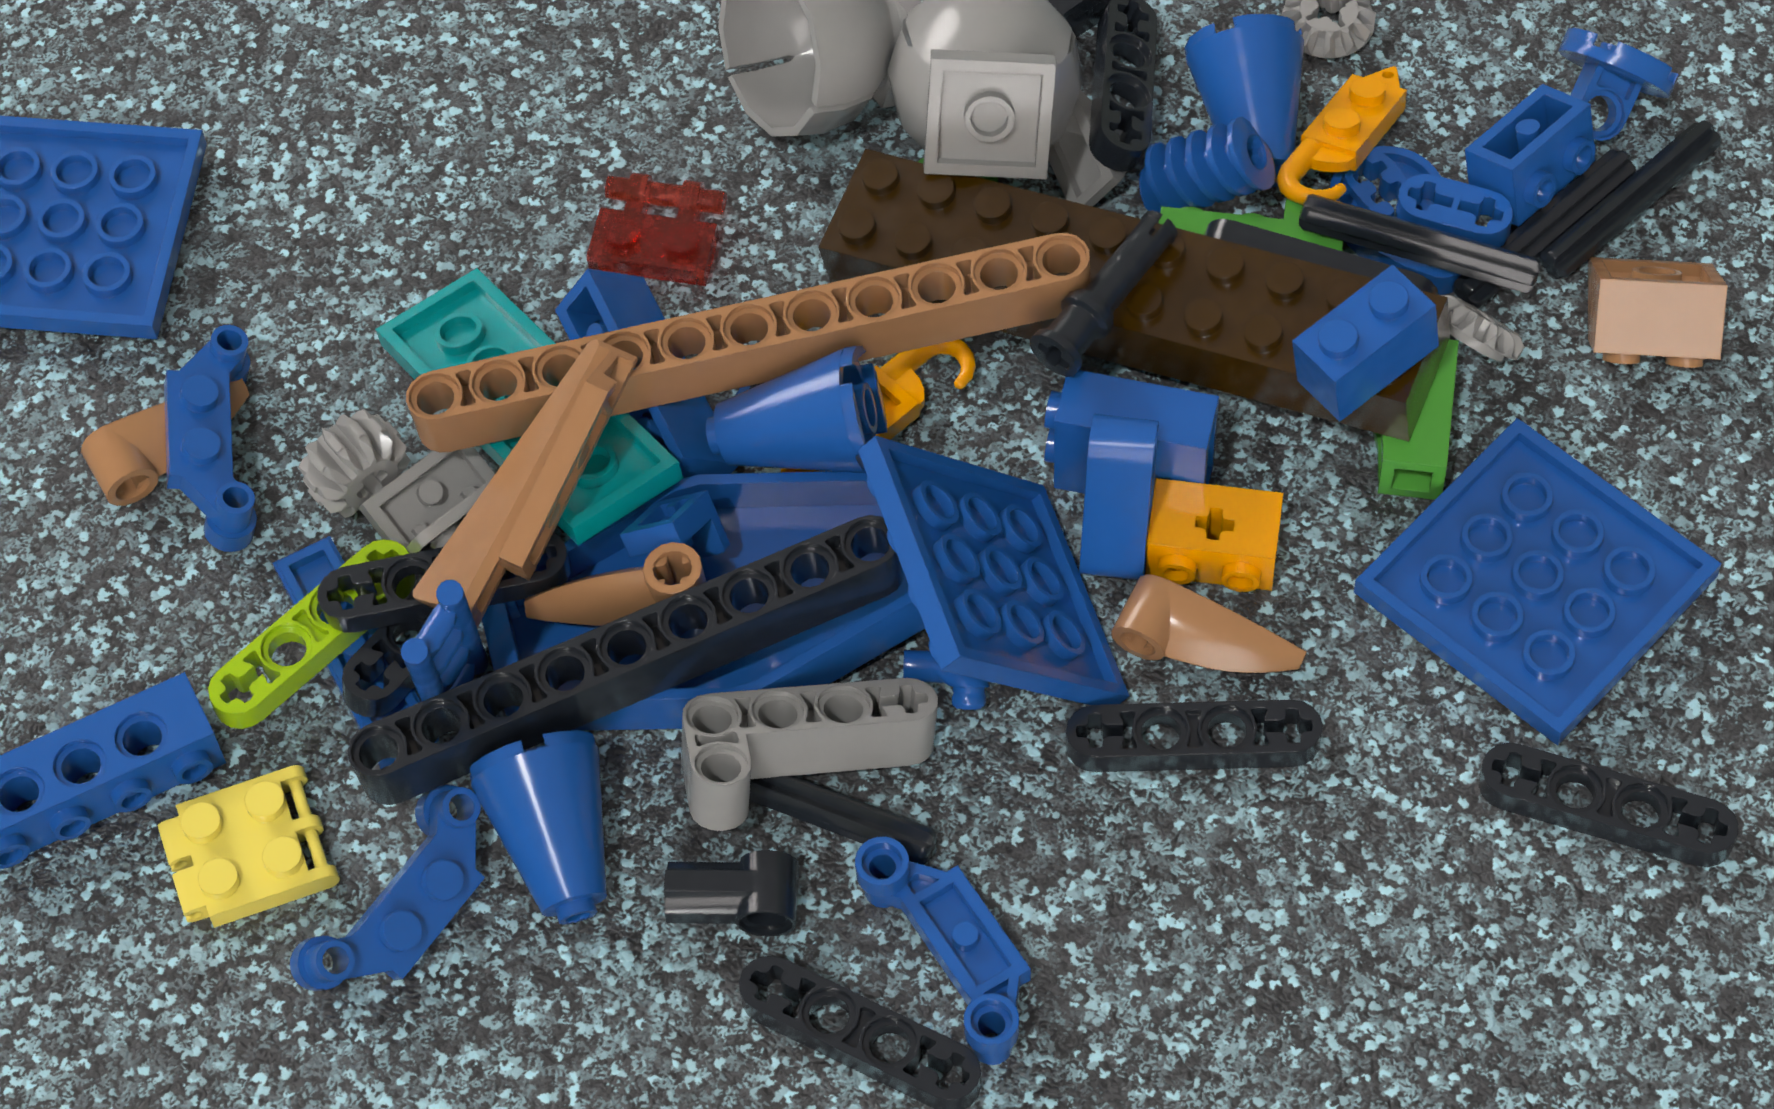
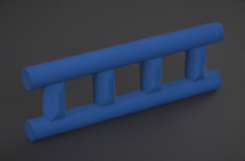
M455 580L441 582L436 590L439 604L432 610L416 638L406 640L401 647V656L421 701L472 681L475 675L483 673L488 667V657L461 584Z

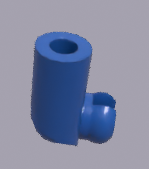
M904 650L903 678H914L926 683H945L948 686H952V704L956 709L978 710L985 706V687H990L988 681L941 671L930 650Z

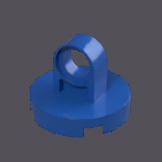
M1568 28L1558 51L1563 57L1582 67L1571 96L1585 102H1589L1595 96H1601L1608 105L1609 113L1607 120L1601 127L1593 130L1594 140H1608L1620 133L1639 92L1659 98L1670 97L1679 74L1671 72L1672 67L1619 41L1617 46L1601 42L1600 47L1595 46L1597 33L1579 28Z

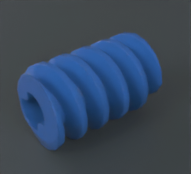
M1244 117L1231 119L1228 126L1223 123L1210 126L1207 133L1201 129L1190 132L1187 138L1183 136L1170 138L1166 145L1162 142L1150 144L1145 154V167L1141 170L1139 177L1140 195L1144 207L1148 211L1153 210L1160 213L1161 206L1173 208L1197 207L1201 209L1212 206L1215 202L1221 203L1232 200L1235 196L1241 197L1253 194L1256 190L1270 189L1275 183V164L1268 145L1257 134L1250 121Z

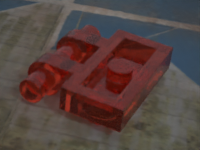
M634 172L630 178L608 175L605 185V198L626 201L624 211L600 207L586 255L588 268L650 279L706 286L719 234L717 224L701 222L699 220L702 212L724 214L727 202L726 191L705 189L704 182L684 180L683 185L655 182L652 180V175ZM649 205L677 208V217L647 214Z

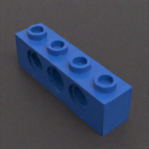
M185 672L0 755V869L19 864L27 858L29 853L55 841L76 838L86 832L92 824L116 813L137 810L146 805L152 797L175 786L198 782L208 776L213 769L226 764L215 734ZM150 745H159L150 754L137 756L138 752ZM98 772L92 780L76 784L83 775ZM37 800L27 810L14 812L22 803Z

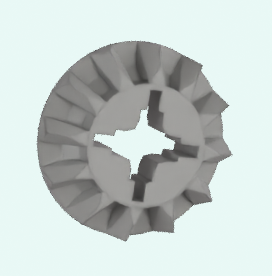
M1286 0L1281 16L1292 19L1295 22L1296 31L1301 28L1304 39V53L1319 58H1340L1353 54L1370 40L1375 27L1376 12L1372 10L1370 0ZM1319 7L1321 9L1325 8L1329 13L1339 11L1338 24L1336 21L1332 22L1327 16L1318 19Z
M1441 295L1448 297L1451 336L1498 362H1502L1504 357L1512 360L1519 358L1525 346L1518 333L1460 298H1455L1452 295Z

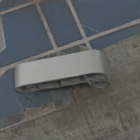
M914 678L708 693L696 696L685 705L682 715L681 767L690 814L693 820L701 827L714 831H726L741 825L749 814L750 779L920 764L928 759L933 752L938 696L930 685Z

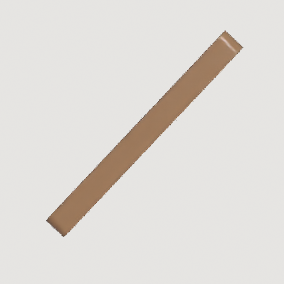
M1054 233L433 370L419 375L411 382L406 392V403L422 444L428 449L439 453L453 452L523 436L585 346L594 339L605 342L638 358L635 369L632 371L611 416L764 383L845 347L863 346L866 352L858 359V361L1049 320L1056 318L1061 313V301L1070 291L1085 289L1090 283L1089 249L1085 242L1076 235ZM1065 272L1070 273V274H1068V275H1066V276H1057V275H1055V274H1058V273H1065ZM998 286H1007V287H1008V288L1000 289V290H995V289H993V288L998 287ZM935 300H947L942 303H930ZM876 313H883V314H884V315L879 316V317H868V316L873 315V314H876ZM812 327H823L816 331H806ZM750 341H760L753 345H744ZM690 354H698L697 356L690 359H682L683 357ZM511 395L506 399L495 401L499 397ZM447 409V410H446L445 412H443V413L434 414L435 412H437V411H439V410Z

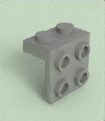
M474 447L453 452L439 453L432 451L363 502L359 510L382 539L393 540L402 544L409 553L444 547L495 473Z

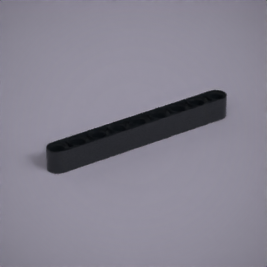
M874 515L856 518L372 722L358 730L350 740L347 750L349 762L369 799L384 805L401 803L470 774L469 769L474 762L505 745L521 740L523 749H529L544 742L542 734L571 731L884 598L899 588L905 575L897 553L888 542V529L884 518ZM867 554H885V556L881 557L878 560H861V558H863ZM808 579H825L817 586H801ZM754 603L764 604L758 611L751 613L741 612L747 605ZM688 630H704L696 637L689 639L680 638ZM629 655H643L635 663L628 665L619 664L622 659ZM567 681H581L578 686L571 690H558ZM520 706L510 716L496 717L506 707ZM458 732L455 738L448 742L435 743L438 737L445 733ZM396 758L387 768L372 770L381 760Z

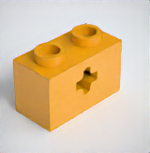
M1156 478L1146 545L1145 575H1156L1180 585L1201 582L1224 585L1226 588L1238 592H1250L1256 589L1272 591L1283 493Z

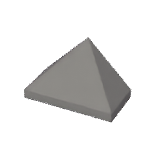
M1080 90L1065 133L1060 140L1049 148L1048 159L1066 200L1094 206L1123 179L1127 171L1112 170L1102 165L1091 153L1089 133L1092 101ZM1117 129L1115 130V132H1117L1120 137L1122 131Z

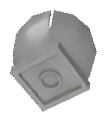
M721 0L718 28L725 70L752 66L782 58L791 59L789 62L755 71L733 74L728 77L745 113L772 137L824 134L854 121L872 97L881 108L895 106L887 69L903 20H906L908 12L921 1Z
M923 0L909 11L906 20H903L887 69L897 117L903 129L924 150V174L1047 179L1049 148L1063 137L1083 82L1076 36L1068 21L1048 0Z

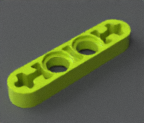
M393 540L373 541L364 546L339 568L410 553L402 544ZM415 574L409 575L399 582L396 587V595L399 598L405 599L413 590L416 581ZM381 583L375 584L379 595L376 596L378 603H387ZM318 585L222 666L211 678L208 693L215 714L222 723L231 728L244 729L253 727L263 721L368 630L344 633L323 622L320 619L322 610L317 599ZM348 590L344 592V601L354 606V599L358 597L356 591ZM298 642L307 648L304 657L294 665L281 666L272 661L274 651L284 643ZM262 666L272 683H267L263 674L258 677L255 669ZM236 688L243 693L250 690L252 698L244 703L238 698L230 700L228 694Z

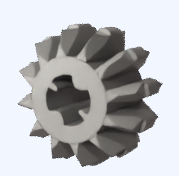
M365 409L357 411L351 418L344 414L340 415L335 425L329 429L322 428V435L316 441L308 443L305 447L308 455L302 459L298 468L304 476L302 481L309 488L308 493L320 506L324 505L330 513L338 512L344 518L354 515L363 502L400 476L401 472L410 463L411 460L405 452L407 446L401 441L400 433L389 421L385 422L379 414L371 415Z

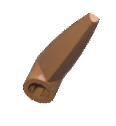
M243 379L230 382L231 420L249 396ZM165 402L100 427L93 431L81 445V453L110 504L125 506L141 500L154 490L159 476L166 473Z
M671 542L660 545L651 551L645 559L644 567L625 568L580 578L528 597L524 601L526 617L531 619L602 626L706 582L700 556L697 552L684 543Z
M1149 574L1139 577L1111 631L1112 638L1121 648L1142 659L1156 661L1161 660L1165 656L1192 665L1228 672L1266 673L1300 669L1307 653L1291 642L1230 609L1168 579Z

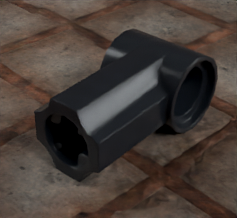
M759 850L747 853L740 858V862H668L664 880V914L666 923L736 924L740 930L756 936L770 937L788 934L796 926L799 862L790 854L773 850Z

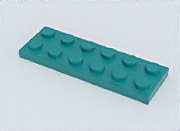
M478 268L375 329L381 346L414 380L419 375L429 371L556 344ZM511 395L499 397L495 401L506 399ZM629 413L611 416L557 525L577 545H580L682 480L683 475L679 461ZM522 436L480 445V447L501 467Z

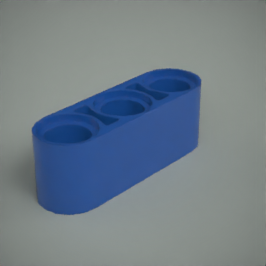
M1093 414L1087 456L1080 574L1138 580L1140 576L1145 575L1146 545L1153 502L1159 421Z

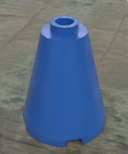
M1273 14L1241 15L1233 17L1234 28L1216 33L1215 24L1213 23L1203 27L1189 37L1184 47L1186 63L1212 125L1223 123L1228 126L1231 119L1244 117L1250 121L1257 134L1268 145L1275 164V183L1271 187L1273 188L1278 186L1276 179L1280 167L1295 150L1304 53L1303 33L1301 28L1296 31L1295 22L1288 17Z
M863 346L842 348L717 403L714 409V417H709L706 420V436L711 452L714 455L721 454L724 462L729 466L866 473L858 450L876 434L887 433V419L883 396L873 363L860 365L858 361L866 350Z
M580 730L542 734L546 746H538L527 750L523 749L521 740L505 745L484 755L474 762L469 769L471 788L477 795L481 806L543 916H557L559 924L562 925L580 922L596 915L598 912L596 904L602 902L607 897L599 748L591 732Z

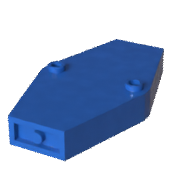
M825 471L697 474L683 478L580 545H577L572 539L564 542L571 561V574L566 583L604 572L631 567H644L645 559L650 553L629 557L620 534L655 502L708 490L730 542V546L722 554L700 558L706 582L856 518L867 515L883 516L877 500L868 489L866 473ZM546 553L541 556L535 571L547 569L546 561L548 557ZM871 553L861 558V560L874 561L885 556V554ZM514 573L507 574L508 579L515 577ZM904 575V580L899 588L884 598L573 730L682 729L683 708L688 701L696 696L708 693L830 684L925 629L918 609L909 597V584ZM808 579L801 586H817L825 579ZM525 599L488 606L482 618L494 671L600 627L527 618L524 605ZM754 603L747 605L741 612L751 613L758 611L764 604ZM688 630L685 633H683L680 636V638H693L701 634L704 630ZM629 655L622 659L619 664L628 665L635 663L643 655ZM567 681L558 690H571L578 686L581 681ZM520 706L504 708L506 715H512Z

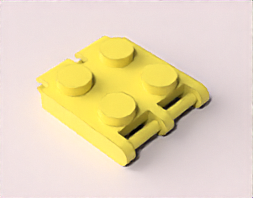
M289 766L176 804L179 816L165 820L157 825L168 863L172 872H176L172 877L187 922H196L210 917L215 928L321 892L339 883L340 878L336 866L328 865L319 835L324 831L321 819L318 815L311 813L303 788L308 782L303 766ZM288 792L292 794L299 818L294 820L285 797V793ZM304 841H307L315 866L311 870L308 869L300 844Z

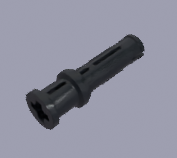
M1153 210L1147 211L1141 217V221L1085 289L1070 291L1061 301V313L1048 328L1039 329L1030 338V347L1043 365L1056 374L1065 377L1074 376L1082 367L1081 356L1095 339H1104L1113 329L1114 311L1166 248L1178 238L1177 229L1171 220L1167 219L1156 234L1152 236L1156 230L1154 226L1163 214Z

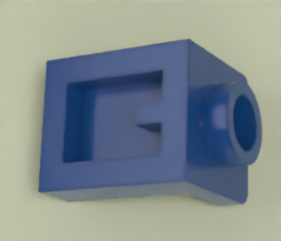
M708 490L657 501L620 534L629 557L651 553L660 545L671 542L684 543L692 547L700 558L722 554L730 546L729 539Z

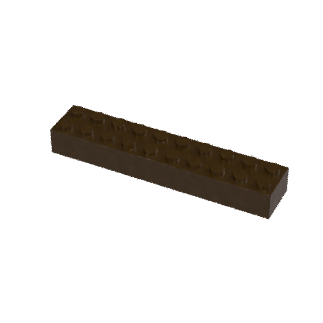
M865 149L818 248L830 283L1049 234L1069 233L1083 240L1089 249L1092 280L1141 219L975 176L924 174L923 163ZM1157 223L1154 226L1156 230L1152 236L1156 234L1163 224ZM1176 228L1178 238L1166 248L1114 311V323L1111 332L1104 339H1095L1084 353L1092 357L1409 442L1450 339L1448 297L1422 291L1436 305L1439 346L1339 422L1297 381L1292 340L1374 278ZM1065 272V273H1058V274H1055V275H1057V276H1066V275H1068V274H1070V273ZM998 286V287H995V288H993V289H995V290H1000V289H1005V288H1008V287H1007V286ZM935 300L930 303H942L947 300ZM1056 318L999 330V332L1030 340L1036 331L1048 328Z

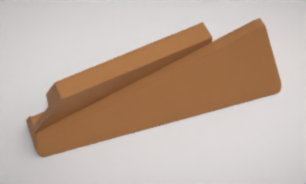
M598 339L588 342L414 588L413 597L417 601L435 608L439 604L436 597L438 586L445 580H455L461 584L478 628L506 570L530 581L638 361L636 356Z

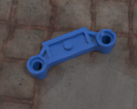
M223 325L216 328L211 335V340L179 371L166 370L164 382L167 489H180L206 515L204 523L205 538L213 547L225 552H236L246 548L254 537L257 523V515L253 508L255 502L254 492L248 485L236 481L233 477L230 382L243 379L246 384L250 369V357L247 353L248 337L241 328L234 325Z
M442 785L422 794L416 804L415 818L421 831L428 837L345 937L336 939L331 936H316L308 938L296 946L290 958V970L294 980L301 987L310 991H322L338 986L344 979L385 972L396 981L402 980L485 878L476 869V820L479 817L481 806L477 795L472 790L454 785ZM450 801L456 806V819L450 814ZM325 951L330 954L333 960V967L330 972L323 966L322 959Z
M875 837L866 841L856 853L855 869L857 881L864 890L867 900L879 908L895 907L901 909L968 1005L964 1013V1033L968 1044L972 1047V1051L978 1060L987 1065H997L1006 1061L1011 1055L1013 1046L1019 1036V1013L1017 1010L1019 987L1031 980V968L958 865L945 872L909 861L905 847L893 838ZM990 1033L998 1034L996 1037H987L985 1035Z

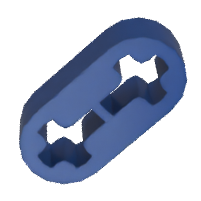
M1432 174L1411 176L1399 188L1396 217L1399 219L1497 247L1504 245L1509 237L1513 209L1510 202L1500 193ZM1422 199L1433 202L1427 211L1416 208ZM1481 215L1492 217L1487 227L1475 224Z

